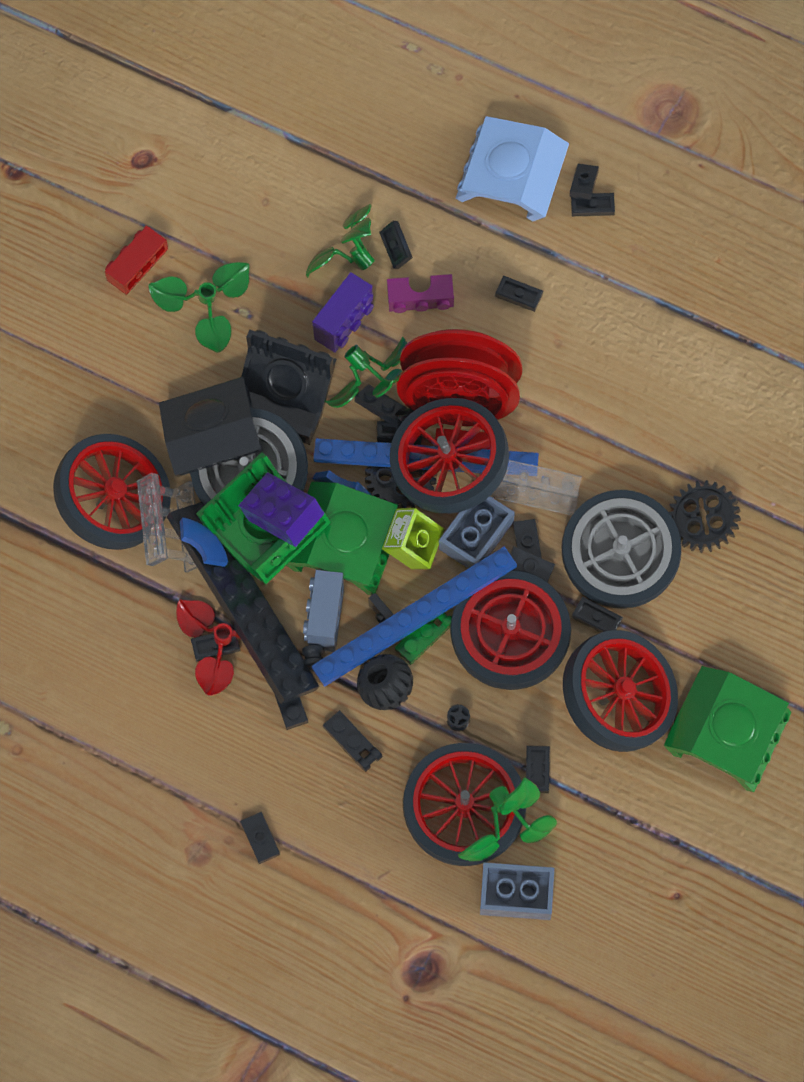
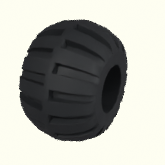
M381 654L370 658L368 663L365 662L363 664V669H360L358 673L357 688L362 700L367 705L378 710H392L401 706V702H405L408 699L407 695H410L412 692L413 676L411 669L403 659L391 654Z

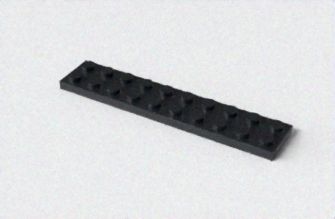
M203 502L172 511L167 515V519L180 540V520L182 518L191 519L203 525V522L196 514L205 506ZM181 541L280 704L316 691L319 688V684L308 666L304 665L303 658L250 572L225 548L228 560L225 567L203 563L202 556L195 547Z

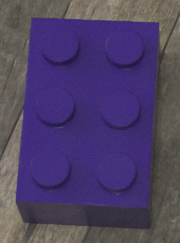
M350 272L312 321L314 340L334 353L339 348H343L348 342V336L351 332L357 331L361 325V319L364 315L368 316L374 307L372 285Z
M268 472L238 505L248 521L294 547L301 542L324 515L323 510L314 497Z

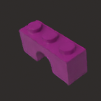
M452 274L430 276V287L424 292L412 290L409 285V277L387 279L389 312L404 313L407 310L422 312L428 309L446 310L454 307Z

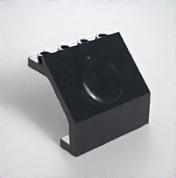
M249 329L246 336L248 351L241 377L244 378L245 384L250 391L251 396H248L250 407L265 410L281 417L295 429L303 443L310 445L323 414L337 359L331 357L326 352H315L305 345H294L284 338H274L261 330L253 331Z
M243 377L159 402L165 444L175 476L180 477L263 451L252 417L248 396H251Z

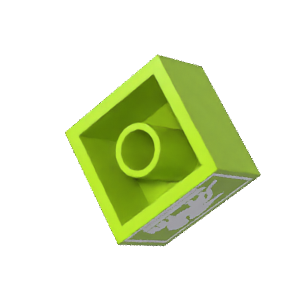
M416 508L396 509L382 549L410 569H430L444 528Z

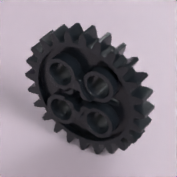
M368 466L369 468L365 469V475L368 476L365 477V483L369 484L367 490L372 492V496L397 504V509L399 507L407 508V506L415 508L413 502L404 494L397 492L399 487L394 480L390 468ZM419 469L410 473L419 472L423 476L428 470ZM437 473L423 487L434 491V486L432 485L437 484V479L434 478L437 476ZM386 475L391 479L389 481H382L380 477ZM421 477L414 478V480L417 482Z
M708 480L705 481L704 486H700V483L696 481L695 488L687 484V492L680 489L682 496H673L676 504H669L670 508L674 510L669 512L678 528L680 540H683L682 546L685 548L690 544L691 551L699 547L700 553H703L705 547H708L710 552H712V546L714 545L721 549L720 542L722 541L728 545L727 537H735L732 529L739 530V526L735 522L741 521V517L736 515L741 510L740 507L735 506L738 503L737 499H731L733 496L732 492L725 493L726 487L724 485L718 489L717 482H714L710 487ZM700 498L703 499L704 510L707 514L708 535H705V527L701 519ZM712 500L719 501L718 505L712 508L708 507V503ZM689 505L697 506L692 512L686 511ZM714 522H723L720 528H712ZM700 526V530L697 533L690 532L691 527Z

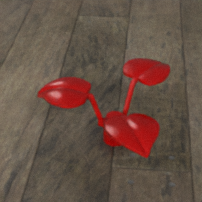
M180 599L177 603L176 615L178 625L185 635L196 638L200 637L204 630L206 632H214V640L218 644L217 659L205 657L199 661L195 668V677L205 695H216L229 686L234 675L231 662L221 661L223 646L228 645L232 641V636L241 638L235 630L232 631V628L225 623L208 628L213 624L215 618L214 611L209 604L198 600Z

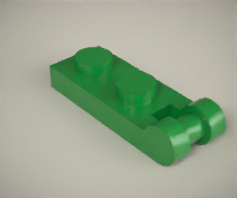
M445 612L407 635L395 647V651L412 665L450 628L452 616H448ZM437 618L442 622L439 627L433 623Z

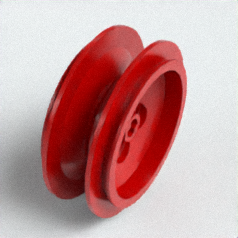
M464 329L439 330L416 337L402 349L400 366L403 372L399 376L396 388L401 401L414 411L427 403L439 399L461 398L482 405L499 420L512 413L519 404L520 391L517 383L522 376V361L511 347L489 335ZM457 420L442 421V424L455 426ZM463 420V424H462V426H474V425H475V424H473V423H471V422L464 421V420Z

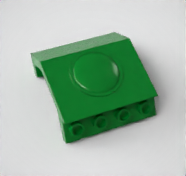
M261 452L196 514L203 522V526L218 538L222 546L248 572L267 584L318 536L331 521L324 513L296 547L248 521L238 505L268 472L285 481L268 457Z
M311 482L307 494L316 499L331 523L286 566L294 572H302L303 567H309L321 571L343 573L344 580L352 582L368 595L376 594L390 555L382 547L398 505L339 483Z
M701 666L663 746L675 757L681 758L683 754L696 757L734 777L746 791L755 792L792 712L787 708L788 702L730 672Z

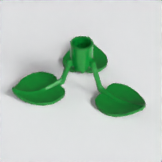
M371 204L355 211L343 224L344 229L351 227V231L346 233L341 239L342 244L353 241L355 247L350 250L351 256L331 246L318 253L312 259L306 271L307 278L310 273L324 266L336 254L344 257L350 263L355 262L361 271L373 264L375 259L367 251L360 239L361 237L371 235V219L366 218L371 210Z
M236 262L221 266L213 274V284L205 282L200 285L199 290H195L188 296H185L187 294L186 284L178 277H165L150 283L149 292L153 301L167 312L181 310L183 300L188 301L195 296H198L202 304L207 305L209 319H202L198 322L195 328V336L202 346L219 353L227 347L230 341L231 325L224 316L213 318L211 303L215 300L216 292L223 291L224 295L229 298L240 297L246 292L249 285V264Z
M404 337L401 338L394 351L384 363L370 356L358 345L352 346L345 353L344 357L351 364L349 368L353 371L356 380L351 381L335 397L327 400L326 403L334 408L343 407L348 404L360 390L361 380L357 370L364 371L366 368L381 381L374 388L373 395L380 397L388 392L393 384L398 382L399 376L403 371L401 369H394L383 378L370 366L371 362L369 360L381 366L382 371L397 366L400 363L402 349L407 344Z
M524 777L520 785L510 794L504 786L492 790L489 797L494 804L491 810L494 817L495 836L493 834L486 835L457 855L464 860L481 861L491 856L499 848L497 842L500 839L498 812L502 815H507L513 811L523 826L527 828L520 834L523 842L534 843L545 838L557 825V821L553 816H542L530 825L517 811L520 808L532 806L540 798L538 787Z

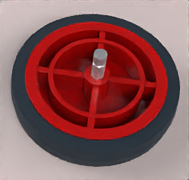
M510 571L455 606L451 619L450 634L455 654L469 674L480 682L494 688L518 690L542 682L559 667L570 645L571 622L563 599L550 584L526 572Z

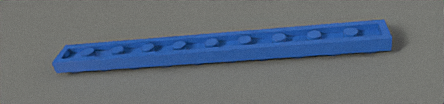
M316 438L313 459L317 463L391 467V443ZM414 445L438 450L436 446ZM482 449L466 455L489 459L490 450ZM509 451V463L505 475L537 477L539 453ZM410 452L409 464L432 456ZM462 461V464L472 473H482L486 467L485 465ZM433 465L428 466V467H425V468H422V469H423V470H429ZM460 467L455 469V472H464Z
M505 546L315 663L312 665L313 671L324 687L512 571L517 567V563Z

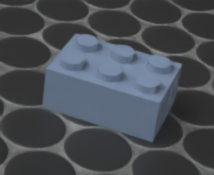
M489 496L479 505L461 511L440 538L439 550L466 568H470L492 553L513 524L515 512Z
M316 570L315 577L310 578L309 591H311L310 598L312 599H307L306 612H308V620L304 621V641L308 642V646L321 645L324 646L325 651L335 652L344 595L343 573Z
M484 862L480 915L551 920L554 868Z

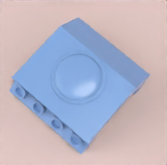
M486 116L483 124L476 131L477 136L470 148L469 160L464 166L462 180L457 186L456 199L464 202L474 197H485L521 206L528 211L526 218L532 222L546 217L569 143L544 127Z

